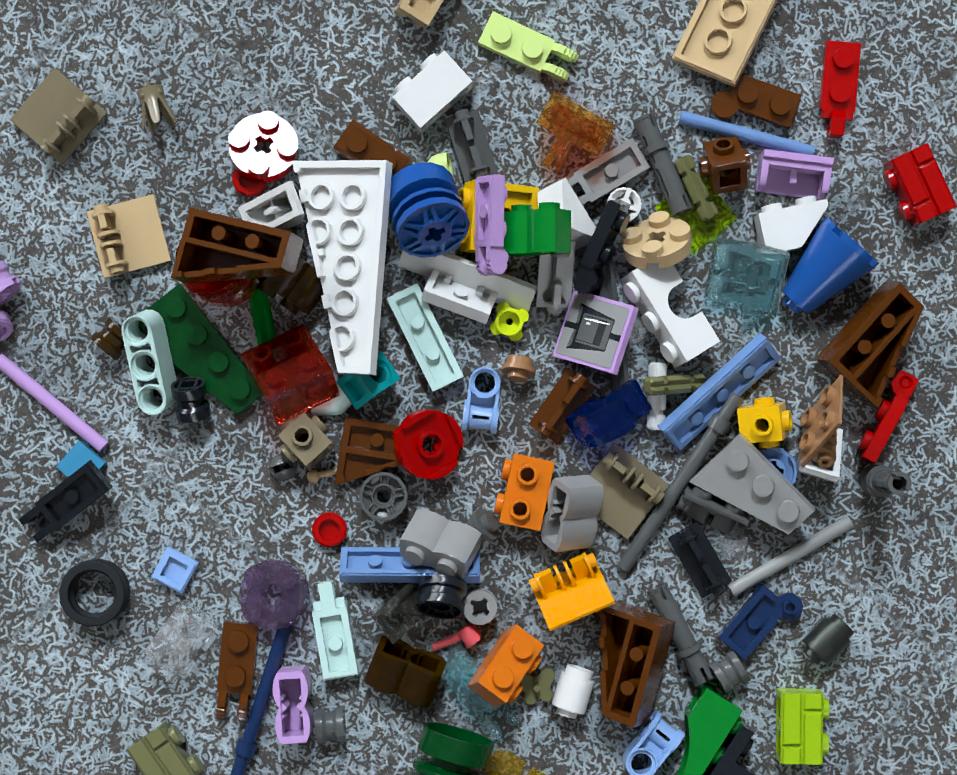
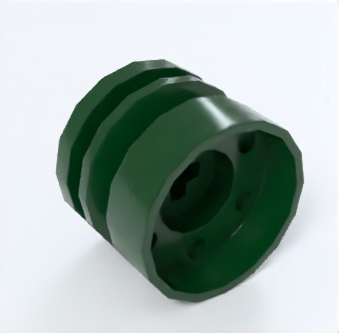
M426 722L423 726L418 748L430 755L431 758H415L413 767L417 771L411 772L410 775H480L472 770V768L489 767L494 741L479 733L456 726Z

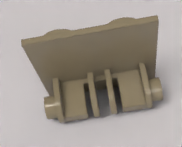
M54 68L11 117L10 121L34 140L46 153L63 165L104 118L107 112Z
M616 443L610 447L590 474L591 477L603 485L604 501L597 517L627 540L652 507L661 501L665 495V490L669 486L667 482Z

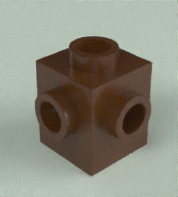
M737 136L703 142V157L698 158V167L701 177L707 178L713 195L748 189L747 170L751 168L750 156L747 149L741 148Z

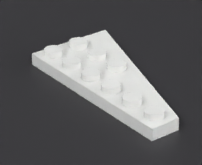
M387 160L292 161L294 172L298 174L301 190H298L300 201L305 205L308 219L306 229L316 275L321 279L323 288L322 303L324 309L328 311L331 325L329 335L337 372L343 374L376 375L393 163Z

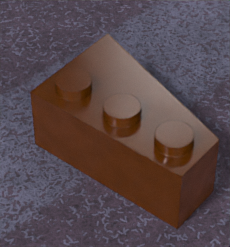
M190 207L171 278L185 284L292 275L295 274L304 239L290 231Z
M884 282L815 359L836 379L843 375V385L864 405L879 408L883 399L881 395L889 378H892L896 371L894 366L903 347L907 346L924 306L901 283Z
M615 600V604L598 611V615L601 616L599 648H602L603 670L600 671L602 716L635 728L649 721L676 621Z

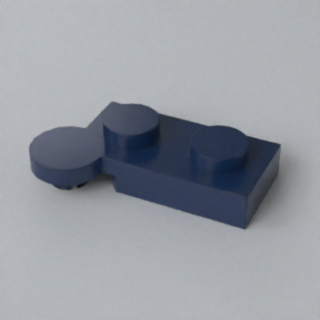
M761 584L718 633L717 637L741 658L746 660L778 623L779 618L791 621L801 615L803 611L802 600L799 596L789 592L782 593L777 597L769 588Z

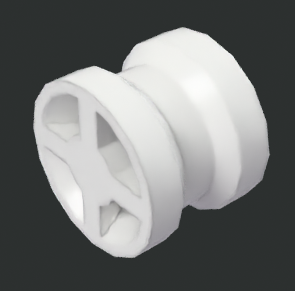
M618 188L607 199V201L622 200L631 204L629 208L631 211H628V214H630L629 223L641 211L642 203L640 196L631 188Z

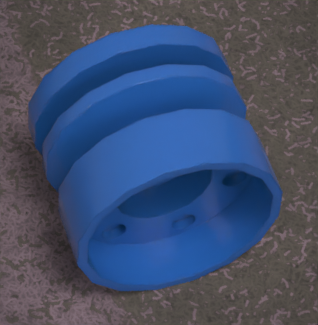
M431 162L416 163L401 169L391 177L389 216L400 247L405 252L420 258L436 257L451 251L463 241L468 234L470 222L452 174L444 166Z

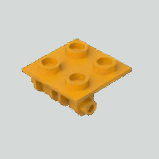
M583 552L581 555L569 559L572 565L571 569H569L566 560L562 561L566 569L562 573H559L555 564L553 565L556 573L555 576H553L551 569L548 568L539 573H534V578L528 580L550 631L615 604V600L598 567L593 552L588 555Z

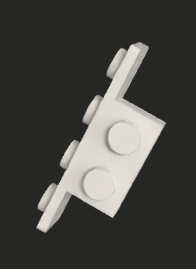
M403 250L399 261V267L429 278L421 297L422 301L487 324L494 303L506 302L511 308L517 310L523 308L528 312L537 290L536 285L502 273V275H481L476 270L477 267L475 265L477 263L448 252L436 257L420 258L409 255Z

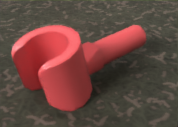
M468 623L452 634V636L432 643V648L434 651L456 644L460 640L463 641L467 648H470L480 640L482 634L474 624Z

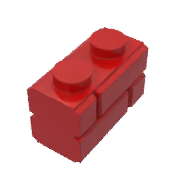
M928 143L883 164L886 170L882 173L884 182L890 191L895 190L900 200L897 203L898 212L904 222L909 221L912 227L957 207Z

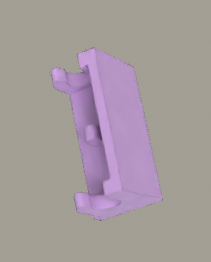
M764 149L758 158L754 192L800 198L815 195L816 200H824L825 193L828 194L834 158Z

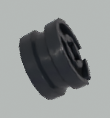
M432 574V579L427 580V576H423L419 580L418 591L421 595L417 596L415 608L419 613L431 618H459L463 616L465 611V603L462 599L466 597L468 586L463 580L449 575Z

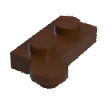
M742 74L736 87L730 86L729 91L718 92L713 97L710 107L712 113L719 119L731 118L738 110L748 116L789 129L802 95Z

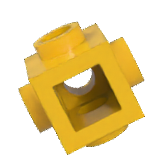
M775 397L753 399L754 404L743 405L737 409L739 433L741 432L751 443H758V448L778 447L779 441L786 439L788 431L793 429L791 411L786 410L785 402L775 403ZM764 419L768 421L769 426L764 423Z

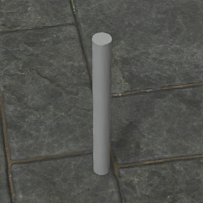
M846 515L730 583L727 587L733 597H736L852 529L854 525Z

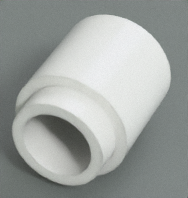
M567 664L565 671L560 673L552 699V704L557 707L556 713L576 719L577 714H585L594 686V681L592 680L593 671L577 665Z

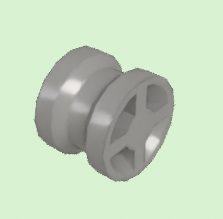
M485 588L472 589L463 600L465 603L464 616L475 625L489 623L497 613L496 598L491 591Z

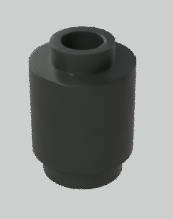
M833 614L829 619L825 617L802 640L806 645L802 651L816 665H819L822 661L829 665L851 642L849 638L854 634V631L836 614Z

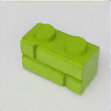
M776 688L775 758L780 763L823 764V755H828L829 737L827 733H823V719H829L830 705L828 698H824V693L819 689Z

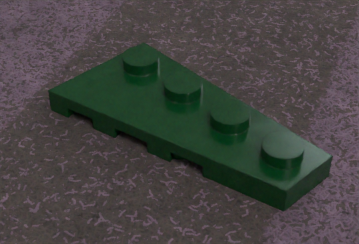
M179 283L146 309L158 312L163 318L173 364L188 376H198L205 379L207 391L235 413L240 414L264 395L257 380L182 284ZM139 321L140 331L147 335L148 329L146 325Z

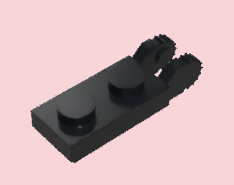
M622 200L607 201L575 275L576 279H574L573 288L578 293H594L601 287L600 284L605 279L602 268L611 262L615 254L616 247L613 244L618 233H623L629 223L630 214H628L631 204Z
M90 460L35 503L36 506L22 516L19 521L24 526L36 519L37 515L42 512L50 523L42 526L32 536L36 542H39L54 529L56 531L59 530L113 486Z

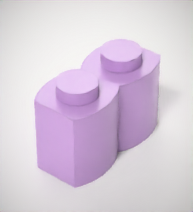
M306 665L281 667L273 681V697L279 708L275 718V731L281 744L306 743L314 727V712L308 700L312 691V678Z

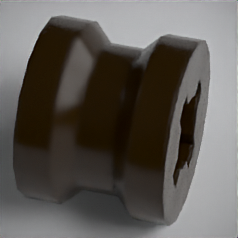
M108 317L104 321L105 327L100 332H95L90 338L105 353L118 360L122 355V349L125 347L122 337V325L113 318Z

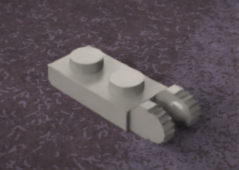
M631 138L574 172L573 176L567 179L572 188L577 184L579 185L584 195L578 199L584 206L587 203H594L649 170L650 166L634 139Z

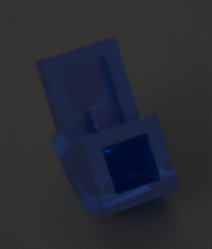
M634 379L628 380L604 399L587 401L567 416L565 420L581 448L597 447L616 440L636 427L634 423L652 410V407L639 383Z

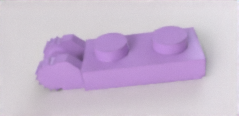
M492 174L475 179L474 248H476L475 261L477 262L475 266L478 273L484 276L492 274L502 275V273H505L508 265V253L503 248L507 232L506 222L504 221V204L507 199L505 175Z

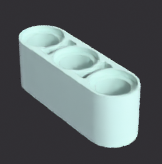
M144 310L128 317L123 322L122 337L137 404L144 413L157 415L177 402L173 399L171 384L176 381V375L163 318L154 310ZM139 321L146 325L148 329L147 335L140 331ZM146 355L154 360L155 369L147 364ZM154 389L161 393L162 403L154 397Z

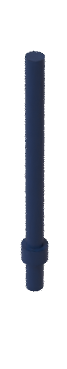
M294 579L292 581L243 736L238 738L234 753L237 755L230 775H245L249 760L255 756L258 746L255 741L273 689V681L279 670L306 586L304 582Z

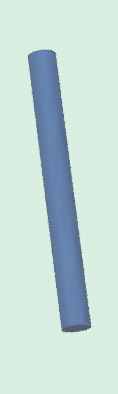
M683 110L680 114L678 124L729 138L737 136L740 141L777 151L814 155L815 146Z

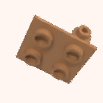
M840 375L831 386H825L816 404L813 407H808L801 417L800 425L803 426L802 438L799 442L801 467H804L812 460L818 463L819 466L828 468L836 461L837 429L842 424L843 375Z

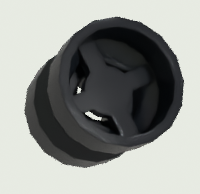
M189 376L178 379L171 384L172 397L178 403L175 406L178 421L195 423L205 420L210 416V404L204 397L207 392L205 379L198 376Z

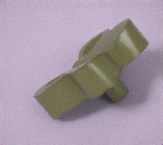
M551 667L543 668L534 676L528 673L525 674L520 684L523 686V701L526 704H533L537 699L546 702L553 699V692L550 687L554 681L555 672Z

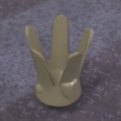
M147 79V86L136 92L142 105V131L145 130L146 113L149 130L152 134L155 133L156 125L160 121L159 109L166 122L174 128V121H177L165 100L163 85H150Z

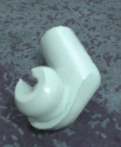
M337 384L338 388L330 398L311 399L312 416L340 415L346 412L352 403Z

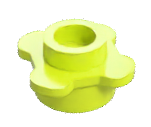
M502 302L496 307L497 316L495 321L490 324V330L494 335L503 334L508 336L511 341H519L523 337L521 330L524 322L528 321L529 314L523 308L517 310L511 308L508 303ZM512 319V325H507L506 320Z

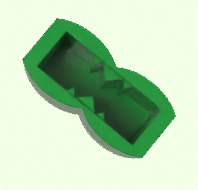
M541 202L539 203V209H533L532 205H511V211L504 212L507 232L503 248L508 253V256L522 257L571 253V210L560 209V203Z

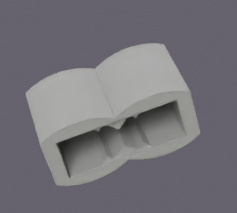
M590 475L554 478L548 492V511L542 522V542L554 552L590 548L598 529L596 516L599 514L604 501L603 485Z
M417 509L400 539L399 554L412 565L433 567L439 574L464 579L480 549L482 533L467 524L449 521L435 512Z

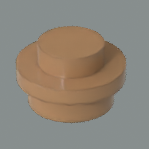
M520 355L507 356L506 363H503L501 366V372L507 375L508 380L514 382H527L528 378L535 376L536 369L533 367V359Z

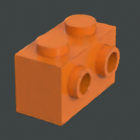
M513 453L512 460L505 459L501 479L507 480L505 493L497 494L494 513L500 514V523L541 531L555 462Z
M517 624L504 629L467 687L494 707L506 704L507 701L512 703L523 688L520 682L525 674H531L539 665L542 657L538 654L544 647V644Z

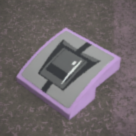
M574 290L552 356L617 375L639 308L592 294L578 293V291Z

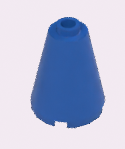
M826 217L819 225L785 284L782 292L786 297L782 301L796 314H799L802 310L809 314L873 270L879 263L848 234L840 230L833 221Z

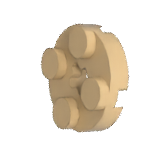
M666 211L654 212L649 216V219L628 227L621 233L625 259L629 264L640 269H648L647 264L659 263V268L675 265L690 254L691 242L693 243L690 226L679 218L670 217Z

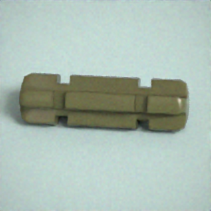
M685 155L677 159L674 165L678 174L683 177L681 181L692 204L697 206L695 211L699 219L703 222L715 217L718 214V210L714 202L709 200L711 195L700 172H696L694 169L696 164L692 156Z
M702 373L646 377L643 380V391L647 396L694 393L705 383L706 377Z

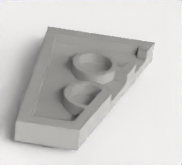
M741 432L689 481L787 534H790L815 511V507Z

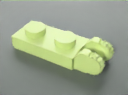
M494 11L478 41L479 46L539 74L543 72L562 82H567L569 73L561 67L546 63L549 54L553 53L563 60L575 63L579 56L574 50L557 44L555 40Z

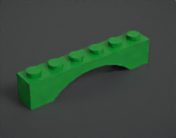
M705 684L700 686L684 712L686 725L685 749L676 775H703L708 765H714L721 757L724 747L721 745L727 735L730 734L732 736L742 722V717H740L742 709Z

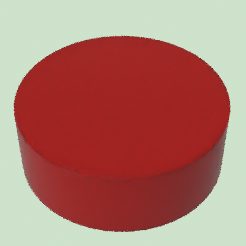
M236 169L232 176L235 189L245 197L261 195L268 185V182H263V179L252 178L250 180L245 178Z
M335 512L321 514L315 519L312 526L314 539L324 547L339 545L345 539L348 530L345 519Z

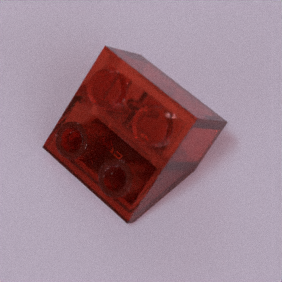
M304 324L241 353V357L257 391L277 426L340 396L332 368Z

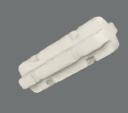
M650 363L648 365V377L667 376L666 363ZM666 395L647 396V410H650L649 415H647V428L649 430H660L657 426L666 418L663 415V410H666Z

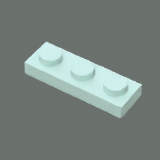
M418 283L386 299L432 392L464 376L428 303L421 300L423 293Z

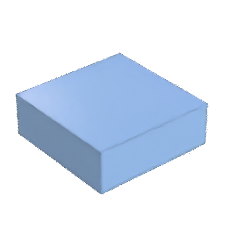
M168 546L151 578L182 594L199 562Z

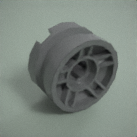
M382 471L371 475L364 481L360 488L359 501L361 508L368 516L375 520L387 521L396 518L403 512L408 503L409 493L407 485L401 477L392 472ZM386 489L390 492L391 498L388 502H379L378 492L380 490Z

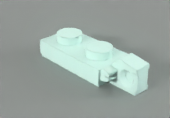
M333 580L319 582L320 601L313 602L314 610L312 611L323 679L326 681L359 675L348 606L345 604V598H336Z

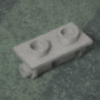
M571 240L570 254L539 256L536 307H546L548 312L552 314L562 313V308H568L572 292L576 241Z

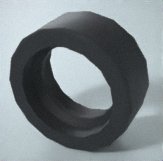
M101 558L83 561L70 568L63 577L59 588L60 604L65 614L75 623L87 627L102 626L119 617L127 607L130 597L129 580L124 571L114 562ZM89 572L105 574L115 586L114 601L103 612L91 613L85 611L78 605L75 599L74 590L78 580Z

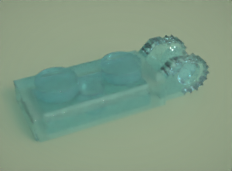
M459 644L443 657L447 664L442 677L476 720H480L495 740H498L503 736L501 729L487 715L494 706L467 687L480 666L465 647ZM507 704L497 706L505 720L513 727L520 722Z

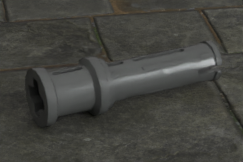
M869 465L862 470L859 476V484L862 490L872 496L904 495V490L909 491L912 485L911 479L906 473L895 472L890 467L884 465Z

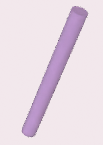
M4 354L0 355V370L98 452L104 450L109 444L104 437Z

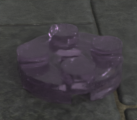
M273 559L262 561L246 570L240 586L239 599L243 616L248 622H252L257 627L266 630H281L293 625V622L304 614L309 604L310 590L306 578L300 574L299 570L295 568L296 566L288 561ZM273 585H276V590L282 593L281 598L275 600V605L267 597V593Z

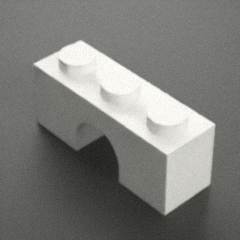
M659 263L647 264L648 269L637 268L621 279L624 285L623 290L626 297L639 308L642 314V322L646 329L655 335L660 344V351L663 357L676 368L720 342L702 311L686 319L676 316L671 311L668 305L669 293L675 286L683 282L674 265L659 268Z

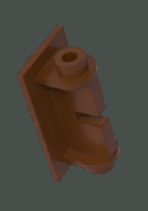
M567 368L529 422V425L557 444L596 386L591 384L581 374Z

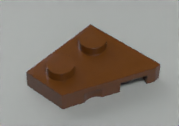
M345 417L334 484L346 483L400 466L395 455V443L392 438L393 432L398 426Z

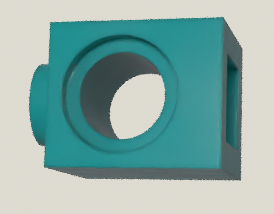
M380 350L377 357L376 375L345 374L337 381V384L354 408L358 410L384 393L401 378Z

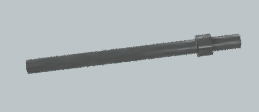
M732 392L718 414L714 413L706 424L709 426L666 490L664 497L656 505L618 562L617 566L629 573L719 436H724L732 425L729 421L744 399Z

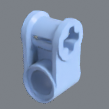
M480 367L471 374L467 400L465 399L462 431H467L468 428L490 430L491 434L496 435L500 403H498L500 377L492 368ZM487 372L494 377L495 385L491 391L481 392L476 388L475 378L478 374ZM472 415L487 416L489 419L475 418Z
M658 710L654 711L650 715L649 721L641 726L636 737L625 749L622 758L624 767L630 775H654L665 759L681 743L685 732L681 729H674L661 718V713ZM656 730H660L667 737H662L659 733L656 732ZM639 753L647 754V765L640 770L633 769L631 766L633 757Z

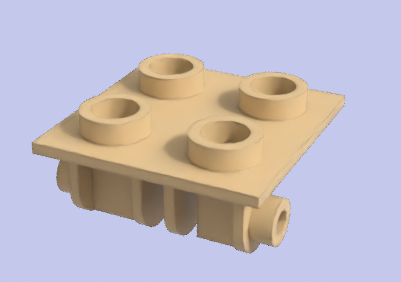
M154 194L107 206L106 203L99 204L93 207L94 210L87 211L104 279L171 261Z

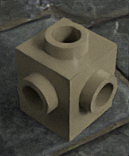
M304 412L299 417L296 414L289 417L280 426L282 432L277 435L284 443L279 449L292 463L298 459L309 471L335 448L330 439L325 435L329 431L326 425L316 415L310 419ZM309 436L305 442H299L301 437Z

